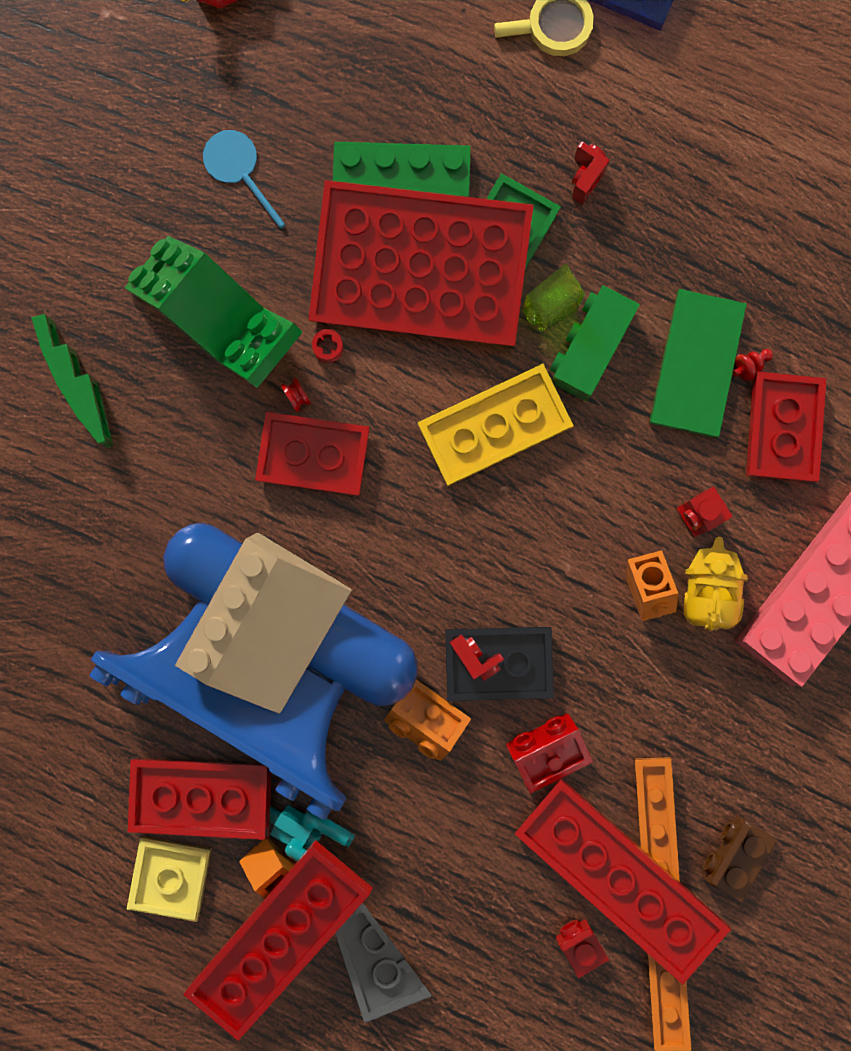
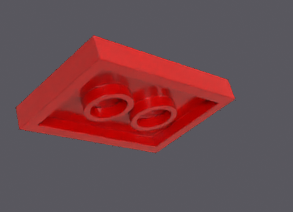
M757 372L752 388L746 477L809 483L819 482L827 378Z
M266 412L255 481L360 497L370 427Z

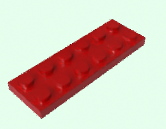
M562 778L515 832V835L682 985L731 931L730 926Z
M315 840L187 987L183 995L239 1041L366 900L373 888Z

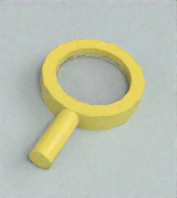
M536 0L530 13V19L494 23V32L496 38L531 34L533 42L540 50L552 56H567L578 52L586 45L592 33L594 15L590 4L586 0Z

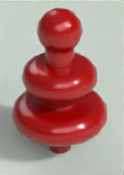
M764 349L760 354L751 351L747 355H737L734 362V376L737 377L739 375L745 381L754 380L757 372L763 370L764 361L767 362L773 358V352L770 349Z

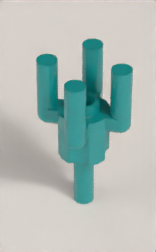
M290 804L287 805L283 812L270 806V823L274 825L270 835L287 845L285 853L295 861L300 859L315 840L319 841L322 833L346 847H349L355 838V834L328 818L323 820L309 811L305 814Z

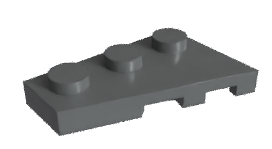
M362 903L335 935L363 1021L366 1023L432 995L364 903Z

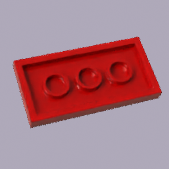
M132 759L130 762L127 832L265 840L269 838L271 772L263 764Z

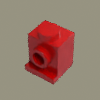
M714 486L675 508L693 538L702 533L709 532L733 517Z

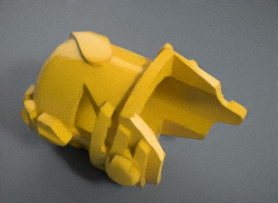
M717 537L713 547L699 549L690 567L685 570V575L689 576L688 589L684 597L683 614L689 623L694 626H702L704 629H708L709 632L718 630V628H733L741 621L744 607V599H742L743 584L748 581V575L743 573L737 553L726 550L723 538Z

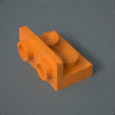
M417 679L411 691L404 699L395 703L384 718V721L389 724V728L394 734L401 738L407 737L418 745V750L423 755L431 759L436 758L439 761L451 751L471 720L470 717Z

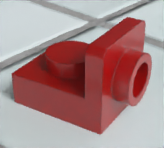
M581 141L576 149L574 159L582 164V166L575 174L571 183L575 185L572 198L583 205L606 173L610 159L606 157L604 151L593 144L587 145Z
M459 635L449 642L472 679L480 676L484 681L501 670L498 663L503 661L504 658L500 653L480 663L478 658L483 654L472 637L465 640L463 635Z
M586 919L581 922L573 920L560 929L561 934L556 936L558 945L567 957L578 979L609 961Z

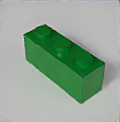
M602 285L598 295L591 292L581 310L587 313L583 323L580 325L575 322L565 340L571 343L565 355L558 352L549 371L555 373L552 378L553 384L587 402L640 304Z

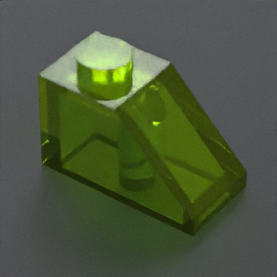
M565 264L527 294L524 302L526 307L523 308V311L529 323L533 327L537 325L541 332H544L576 313L585 296V292L568 265Z

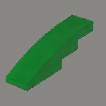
M46 314L31 317L43 356L58 388L74 414L100 445L106 448L113 447L98 380L89 374L82 375L77 352L68 344H60L56 324Z

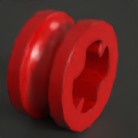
M323 329L317 332L312 340V350L316 358L321 362L333 363L342 356L344 350L343 342L337 332ZM325 338H331L333 345L337 346L335 351L331 349V354H324L323 349L318 347L320 342L325 343Z
M296 377L292 379L290 385H281L296 412L300 411V407L303 404L311 405L309 398Z

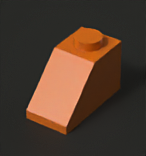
M268 838L261 841L239 861L254 891L263 898H266L295 864L286 855L284 850Z

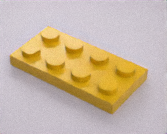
M544 364L417 423L447 487L565 432L574 426Z

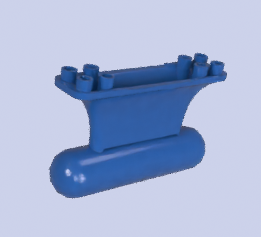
M206 523L189 524L178 530L168 541L164 553V569L168 579L177 588L199 601L171 634L144 651L129 655H120L110 651H96L91 658V661L96 665L89 676L105 686H109L110 683L118 685L120 680L127 683L120 695L133 704L140 705L141 702L147 704L151 698L169 706L269 768L270 772L282 778L275 790L284 797L294 801L301 791L313 797L307 810L315 816L326 820L332 809L340 811L346 801V796L331 781L325 759L328 729L343 692L347 690L365 702L379 707L393 705L404 699L413 688L418 676V660L414 650L401 638L343 605L280 714L202 683L176 667L175 664L243 543L215 526Z

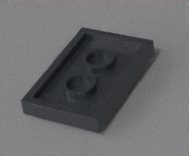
M551 627L445 629L447 701L554 698ZM459 635H463L465 640L472 637L483 654L478 658L480 663L500 653L504 658L503 661L498 663L501 670L484 681L480 676L472 679L449 642Z

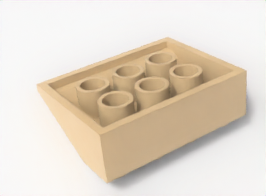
M256 533L244 540L175 666L210 687L280 714L352 589L260 533Z

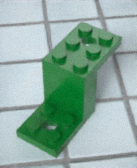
M170 236L159 240L153 246L150 258L143 266L140 265L132 271L128 278L129 283L125 286L128 292L157 310L218 364L256 388L259 387L303 333L293 322L265 309L205 252Z

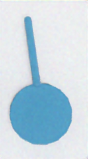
M224 130L213 135L206 143L203 151V163L208 173L215 180L226 184L238 183L244 180L278 227L283 229L285 223L249 177L257 163V151L252 140L244 133L235 130Z

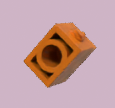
M662 550L628 559L626 579L641 620L645 621L675 613L678 591Z

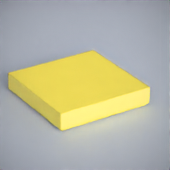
M142 836L139 841L127 910L197 922L200 916L212 848Z

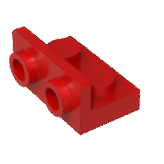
M569 714L553 717L546 724L530 732L521 733L514 740L506 743V747L530 794L593 763L581 733Z

